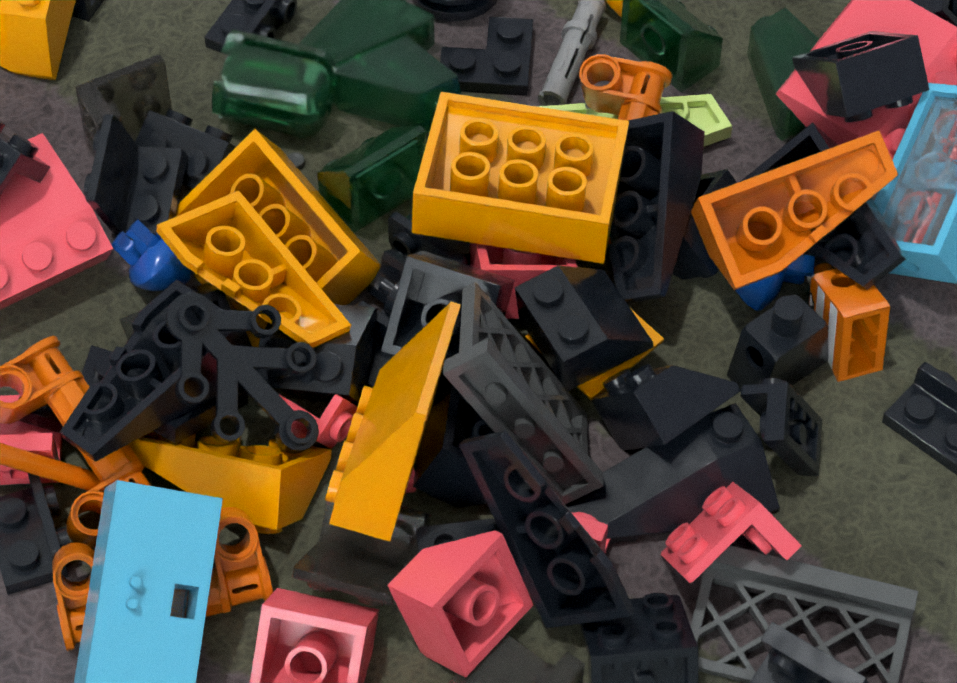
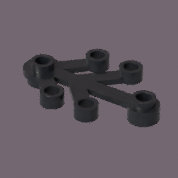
M185 293L175 298L167 309L166 325L171 335L181 342L180 379L175 386L177 399L184 405L194 406L203 401L209 393V383L201 374L203 346L216 360V417L211 423V433L217 441L225 444L232 443L245 430L244 419L238 413L239 384L276 423L274 438L282 450L291 454H298L310 448L316 442L319 433L318 424L314 417L302 410L294 411L254 368L286 370L292 375L300 376L307 373L315 365L316 353L314 349L304 342L294 343L288 349L232 346L219 332L250 331L252 335L262 339L272 336L281 325V316L277 309L270 305L258 306L254 311L215 309L212 302L201 294ZM190 309L197 311L201 316L200 325H190L185 319V311ZM258 314H265L271 319V329L265 330L258 326L256 322ZM293 351H300L306 356L307 363L305 367H298L293 363L291 358ZM186 381H194L200 387L199 397H190L185 393L184 383ZM228 418L234 422L236 427L234 435H226L221 431V419ZM298 421L305 425L307 430L305 438L294 436L291 430L293 422Z

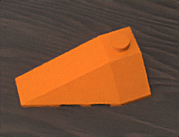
M878 130L698 197L691 213L708 255L731 287L736 290L782 272L894 180L898 173L882 135Z

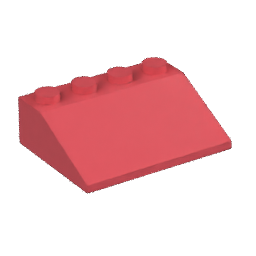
M851 0L810 50L812 51L870 31L918 35L928 83L957 85V27L910 0ZM796 69L775 93L806 127L814 123L838 145L879 130L892 160L922 95L920 93L912 96L913 103L892 109L885 108L884 105L873 109V116L857 122H845L844 117L827 115L823 112Z
M43 133L28 139V141L39 148L35 156L50 166L41 183L15 172L0 195V310L107 260L113 250L94 210L86 201L84 194Z

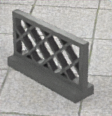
M473 282L464 287L462 291L459 353L444 360L443 375L495 433L502 431L508 433L564 504L603 487V472L588 455L587 413L573 396L565 390L562 383L480 286Z
M730 545L703 573L691 629L697 644L699 639L718 629L732 652L717 661L698 657V671L743 683H750L757 671L754 670L745 655L764 645L761 638L769 627L757 607L774 598L785 601L795 617L779 626L789 631L801 624L815 647L831 657L833 655L829 651L830 649L853 637L867 658L866 662L855 667L853 670L863 674L873 668L883 683H898L918 591L789 559L786 561L781 557L769 554L764 555L760 552ZM712 583L735 589L744 604L719 616L709 600ZM747 592L758 594V596L751 599ZM799 605H803V606H807V607H811V608H809V609H807V610H805V611L803 612V610L801 609V607H800ZM706 611L712 622L702 627ZM822 611L837 614L847 628L826 642H823L809 621L810 618ZM750 612L763 635L739 647L726 624ZM851 617H852V618H856V619H860V620H862V621H860L859 623L855 624V623L853 622V620L851 619ZM875 623L898 629L895 644L878 655L874 653L861 631ZM891 658L889 672H887L882 662ZM738 660L742 668L729 664Z

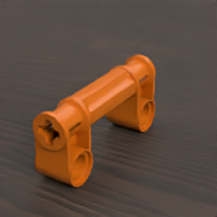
M596 54L583 62L580 67L579 77L585 103L591 110L599 113L619 115L618 119L628 121L662 113V108L659 104L664 88L670 86L672 74L666 67L654 62H638L611 57L606 54ZM600 81L610 82L605 86H594V84Z
M50 336L37 342L23 354L0 366V388L11 387L21 396L20 399L12 403L0 400V424L17 422L48 404L62 426H64L89 389V385L80 371H73L58 349L61 343L56 336ZM129 444L96 462L80 451L101 483L81 494L75 499L67 519V533L73 543H83L91 548H95L98 529L84 527L80 523L78 516L86 511H94L101 515L105 487L116 480L151 486L142 473L145 468L143 463L138 459Z
M237 507L222 508L206 617L231 612L234 605L259 599L266 601L273 593L266 560L262 555L259 536L250 516L244 510ZM231 523L243 525L246 528V534L240 543L227 546L219 541V534L225 526ZM69 543L61 547L52 561L53 583L58 600L57 611L67 651L75 649L76 643L81 641L91 572L86 579L80 582L67 580L61 572L63 567L73 560L84 561L92 569L95 551L83 543ZM174 588L170 616L181 617L185 590Z

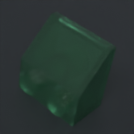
M623 0L620 43L640 60L654 62L666 67L672 74L670 84L682 93L719 67L723 38L712 26L706 25L688 11L682 2L678 0Z
M420 125L392 127L377 137L367 139L360 147L340 159L330 161L323 169L317 172L318 192L353 233L413 197L415 183L426 147V131Z

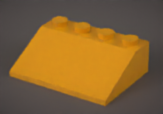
M441 92L413 191L412 233L604 264L629 121Z
M256 129L178 204L176 217L236 191H240L334 304L347 305L353 301L371 283L381 265L281 148ZM195 273L194 276L202 285L208 283V281ZM225 293L231 310L251 311ZM257 315L256 322L258 326L265 329L268 322ZM246 331L252 347H259L260 338L252 335L250 331Z
M450 302L379 370L373 388L364 385L357 411L353 415L347 439L343 443L336 470L333 471L325 501L334 503L329 524L391 541L426 428L461 304Z

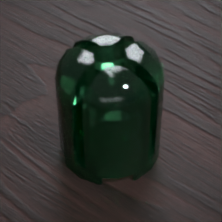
M231 30L221 50V53L230 55L227 56L224 62L220 81L214 80L212 113L219 114L218 118L287 135L301 138L315 136L326 124L335 101L337 68L331 55L324 49Z

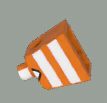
M823 263L815 266L814 275L811 277L807 276V281L810 285L809 306L828 325V363L837 382L883 370L890 313L888 301L875 285L866 290L838 269H834L830 264Z

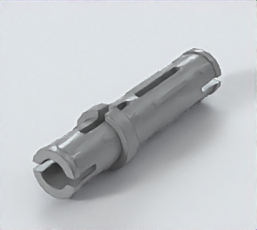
M578 0V6L572 20L568 21L561 32L563 41L552 63L544 86L539 92L538 100L542 106L567 104V98L587 50L592 49L596 43V29L602 14L606 10L604 0Z

